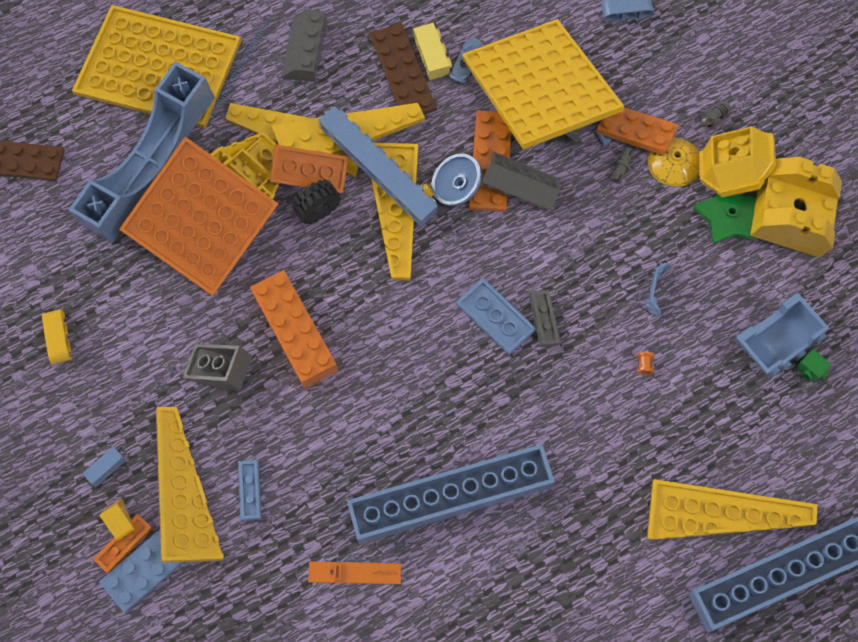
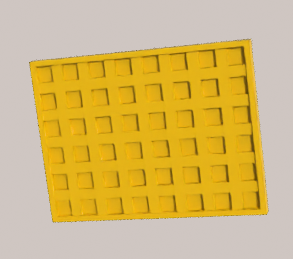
M558 19L462 54L463 61L523 150L624 111L623 103Z

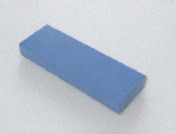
M259 460L238 461L241 521L260 520L262 518Z

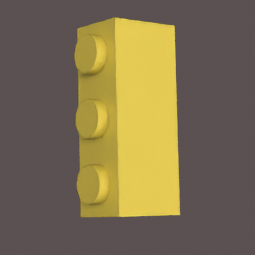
M434 23L413 28L414 39L429 80L450 75L452 64L450 58H447L445 55L447 53L446 47L440 41L441 34L439 29L435 28Z

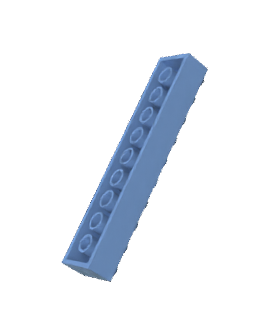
M540 444L347 500L358 543L362 544L553 488L555 481L543 445Z
M858 517L690 592L688 595L707 633L857 566Z

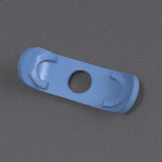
M472 37L466 40L449 75L452 80L455 79V82L460 81V84L466 83L471 71L469 68H462L460 62L463 60V53L482 47L481 42L477 38Z
M660 263V266L654 268L656 271L651 273L653 278L649 297L646 299L648 303L645 306L655 316L661 314V310L657 305V298L654 297L656 281L662 272L670 268L669 263Z

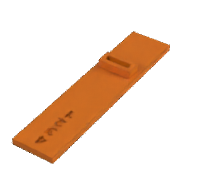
M309 562L308 582L401 584V563Z

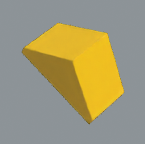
M122 499L105 508L99 515L117 541L135 530Z

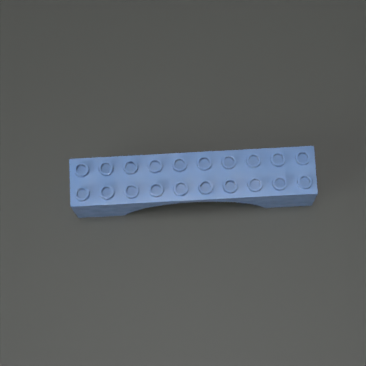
M176 61L173 63L154 90L152 112L135 148L114 171L102 178L90 179L68 209L83 227L111 243L115 241L121 232L119 229L181 141L184 137H188L215 99L205 77Z

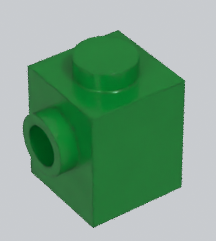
M812 349L796 368L807 381L815 383L818 379L821 381L825 379L830 373L827 369L832 364Z

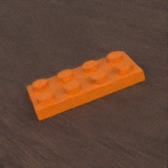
M624 107L623 112L602 119L597 127L596 134H602L603 136L665 156L679 124Z
M275 145L270 182L309 187L313 182L317 183L318 180L323 181L327 179V181L329 180L333 184L337 192L343 193L348 156Z

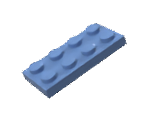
M159 529L101 579L99 583L120 609L127 613L184 562L161 563Z

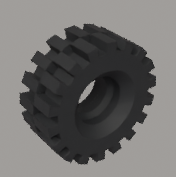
M318 180L317 183L313 182L311 186L304 187L305 190L300 191L299 195L294 197L295 201H292V208L302 223H317L320 219H324L325 216L332 214L331 211L337 209L336 206H339L341 196L329 180Z

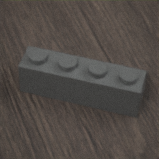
M307 10L293 18L281 75L282 79L316 82L327 27L325 11Z
M492 151L482 180L487 187L500 189L509 196L515 195L523 202H532L540 209H552L560 192V178Z

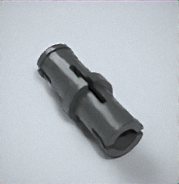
M623 147L619 160L615 162V169L610 177V181L614 179L615 183L621 184L626 170L629 169L631 157L634 154V150H631L632 148Z

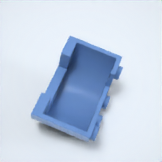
M797 292L783 302L779 310L754 328L750 326L739 334L736 340L765 375L772 378L781 370L782 372L787 370L792 365L790 362L795 358L797 360L803 358L807 354L806 350L815 342L818 344L827 337L825 333L829 327Z

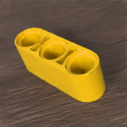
M62 309L42 314L47 353L52 365L72 360L69 354L71 352L70 342L66 336L68 334L66 322L64 323L65 314Z

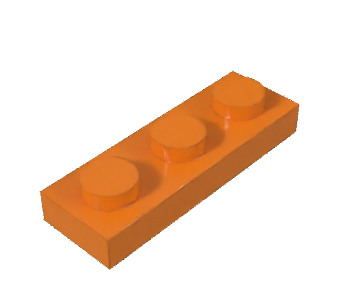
M136 514L131 520L135 530L118 541L114 537L94 557L93 560L106 573H110L153 529L140 515Z

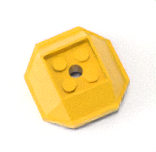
M752 126L711 136L705 148L699 152L701 183L715 191L722 198L760 189L765 183L764 180L776 167L775 138L773 134L760 131Z

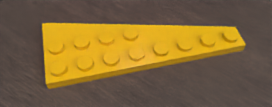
M230 103L225 119L227 122L250 130L255 134L264 132L276 143L277 140L271 125L312 118ZM345 152L337 154L342 156H348ZM348 156L346 173L356 178L359 166Z
M418 103L346 113L347 119L355 122L359 126L360 131L364 135H369L373 141L425 121L424 114ZM321 117L271 125L276 140L281 146L336 155L344 152L320 129L318 120Z
M373 143L376 147L380 146L386 153L385 156L393 159L402 172H407L411 177V181L416 185L418 144ZM372 180L391 279L411 281L414 220Z
M157 407L161 563L222 561L224 555L221 552L213 520L208 511L205 494L199 476H197L195 463L191 457L188 441L185 438L177 407Z
M654 479L652 482L647 540L815 526L817 523L818 504Z

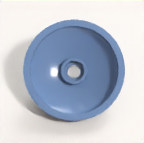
M463 153L446 158L437 167L432 178L431 186L435 198L447 206H457L468 201L476 193L481 183L482 170L480 164L472 156Z

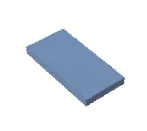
M484 278L456 301V305L508 355L513 353L536 331V327Z

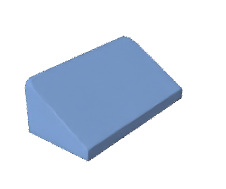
M113 446L84 471L83 474L96 488L126 460Z

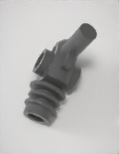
M724 101L715 105L713 109L712 107L703 113L704 118L701 119L700 126L707 127L711 125L713 127L729 113L731 110L730 104Z

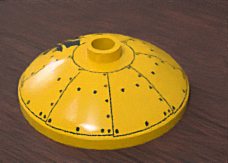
M674 137L665 156L652 151L649 152L648 168L653 177L662 184L672 187L686 186L695 181L700 175V151L691 142Z

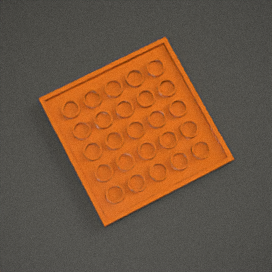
M184 137L119 230L214 296L279 203L187 137Z

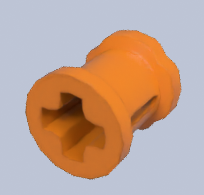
M652 352L637 353V358H639L637 374L653 375V359L655 354Z

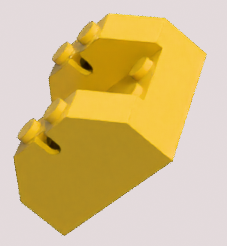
M802 157L776 159V167L757 191L750 236L821 257L833 249L835 237L834 224L842 181L835 168L823 164L816 166L813 165V161ZM796 199H799L800 203H805V211L794 207Z

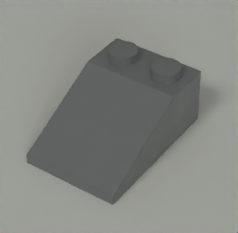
M195 343L182 378L223 390L240 391L253 356L240 346Z

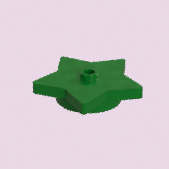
M740 193L722 198L716 194L714 198L694 205L693 209L710 226L713 245L736 237L751 241L758 240V238L750 236L756 197Z

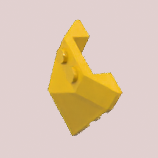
M264 132L245 138L244 141L238 143L237 141L226 147H218L210 154L272 199L274 198L280 183L270 182L274 147L277 144Z

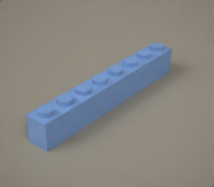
M335 106L318 120L320 129L422 227L437 213V202L431 196L428 197L419 184L415 185L411 181L409 174L405 171L402 172L393 159L385 156L384 150L380 146L376 147L371 137L367 134L364 135L355 122L349 121L347 119L348 116L343 110H338Z

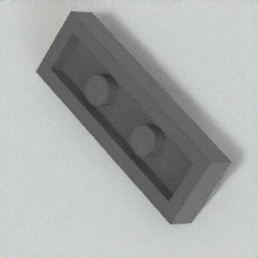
M549 290L531 291L529 298L540 347L558 346L561 342Z

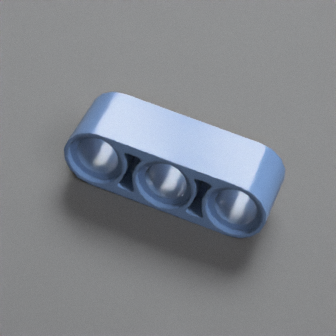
M605 0L601 4L605 22L643 19V17L650 18L654 15L652 0Z

